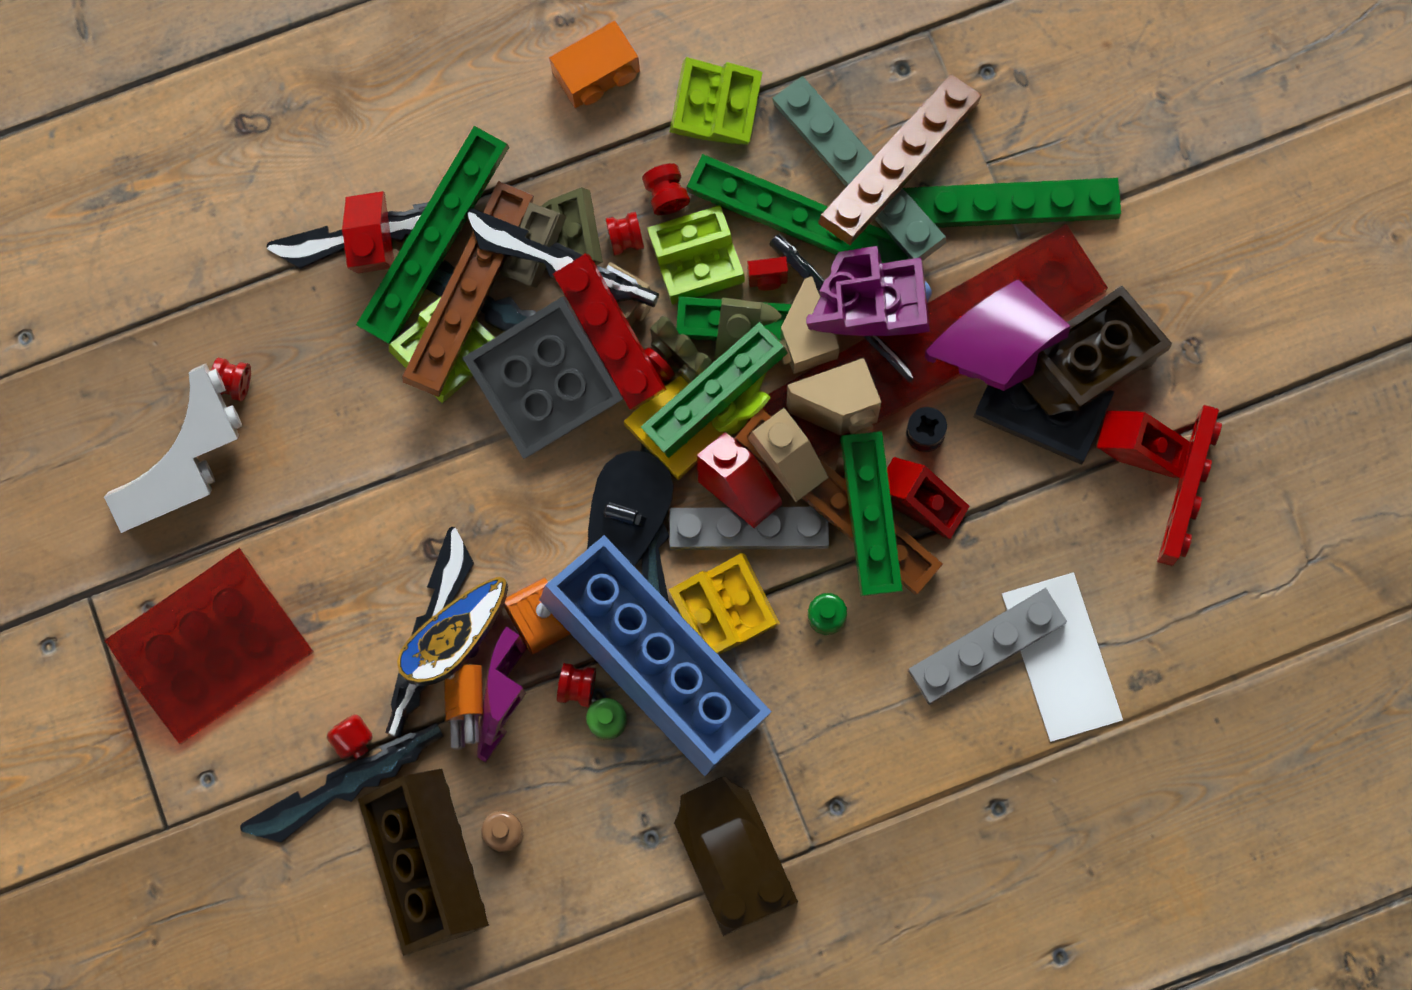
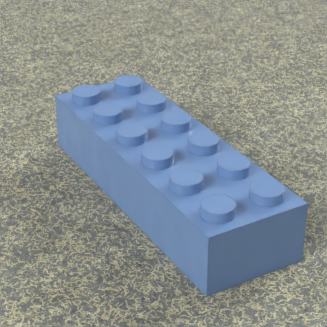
M605 535L545 585L539 601L704 776L711 772L750 736L772 712Z

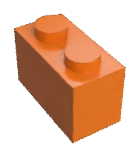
M615 20L549 57L552 73L574 108L582 104L591 105L597 102L605 91L616 85L621 87L630 83L637 73L640 72L638 55Z

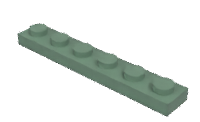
M803 76L772 98L774 106L846 187L874 158V155ZM903 188L875 218L876 222L909 259L921 257L923 261L946 243V236Z

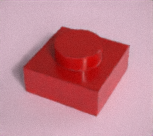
M786 257L747 261L749 288L758 287L759 290L769 291L780 288L781 284L788 283Z

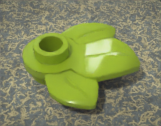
M766 373L712 420V426L717 431L726 432L729 435L737 433L745 426L749 418L755 416L770 400V396L760 391V387Z

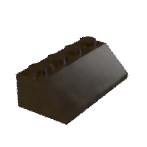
M442 768L404 775L358 799L403 956L466 936L489 926L485 906L481 900L473 866L467 853L462 829L458 823L450 796V789Z

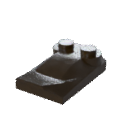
M1121 285L1069 320L1067 323L1071 327L1068 337L1039 352L1034 374L1021 382L1047 415L1080 410L1137 371L1150 368L1158 357L1170 349L1172 342Z
M723 776L680 795V807L674 824L723 936L798 903L791 883L787 878L748 789L734 784Z

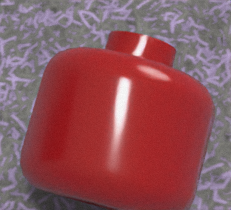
M357 714L347 717L327 733L328 742L340 758H348L352 755L355 759L359 758L369 750L366 745L373 738L371 731Z

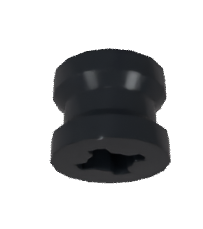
M932 407L917 409L908 420L906 429L908 443L919 452L927 453L936 450L941 446L946 435V418L939 410Z

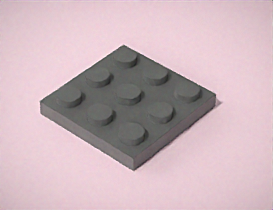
M565 296L560 297L463 357V360L523 459L623 400L621 393Z

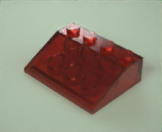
M240 548L104 640L125 673L179 744L190 739L314 652L252 560Z

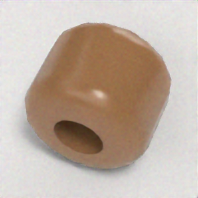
M503 810L496 811L484 820L481 828L482 839L488 847L496 852H510L517 848L522 841L523 827L519 819L512 813Z

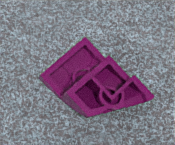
M877 246L838 252L831 266V274L825 279L820 289L818 303L812 315L808 314L806 318V324L810 330L842 335L890 336L930 332L922 258L882 263Z
M1016 280L984 299L952 324L926 350L924 358L932 363L939 359L959 367L960 374L970 378L981 379L986 384L1004 391L1031 377L1034 374L1038 353L1067 338L1071 326L1022 282Z
M505 627L499 637L492 654L483 700V715L480 717L477 757L485 763L507 733L503 726L526 695L523 687L507 677L527 649L520 635L508 627Z

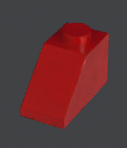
M384 191L345 198L342 233L347 268L357 274L389 269L394 261Z
M1107 411L1100 431L1097 448L1121 463L1172 478H1180L1190 441L1146 412Z
M726 432L697 454L698 482L753 528L782 505V499L755 456Z
M893 457L887 467L892 506L897 511L939 535L951 539L970 506L925 465Z

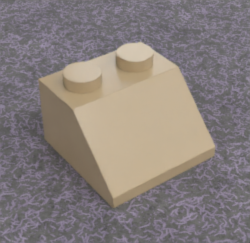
M864 358L788 385L787 408L789 413L841 436L849 432L850 434L866 433L872 430V424L878 421L881 400Z

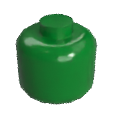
M822 593L810 602L807 611L808 622L817 633L833 635L844 627L847 619V607L838 595Z

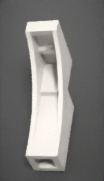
M206 363L189 372L190 392L187 413L182 429L170 450L150 470L135 480L109 491L104 496L121 533L210 495L212 491L210 484L215 482V479L207 461L199 462L197 456L238 439L239 433L237 429L242 427V423L234 406L226 407L220 393L226 391L218 371L216 369L210 371Z

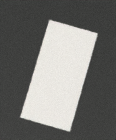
M1074 572L1002 593L1008 610L1046 588L1067 620V623L1021 650L1050 742L1123 721Z

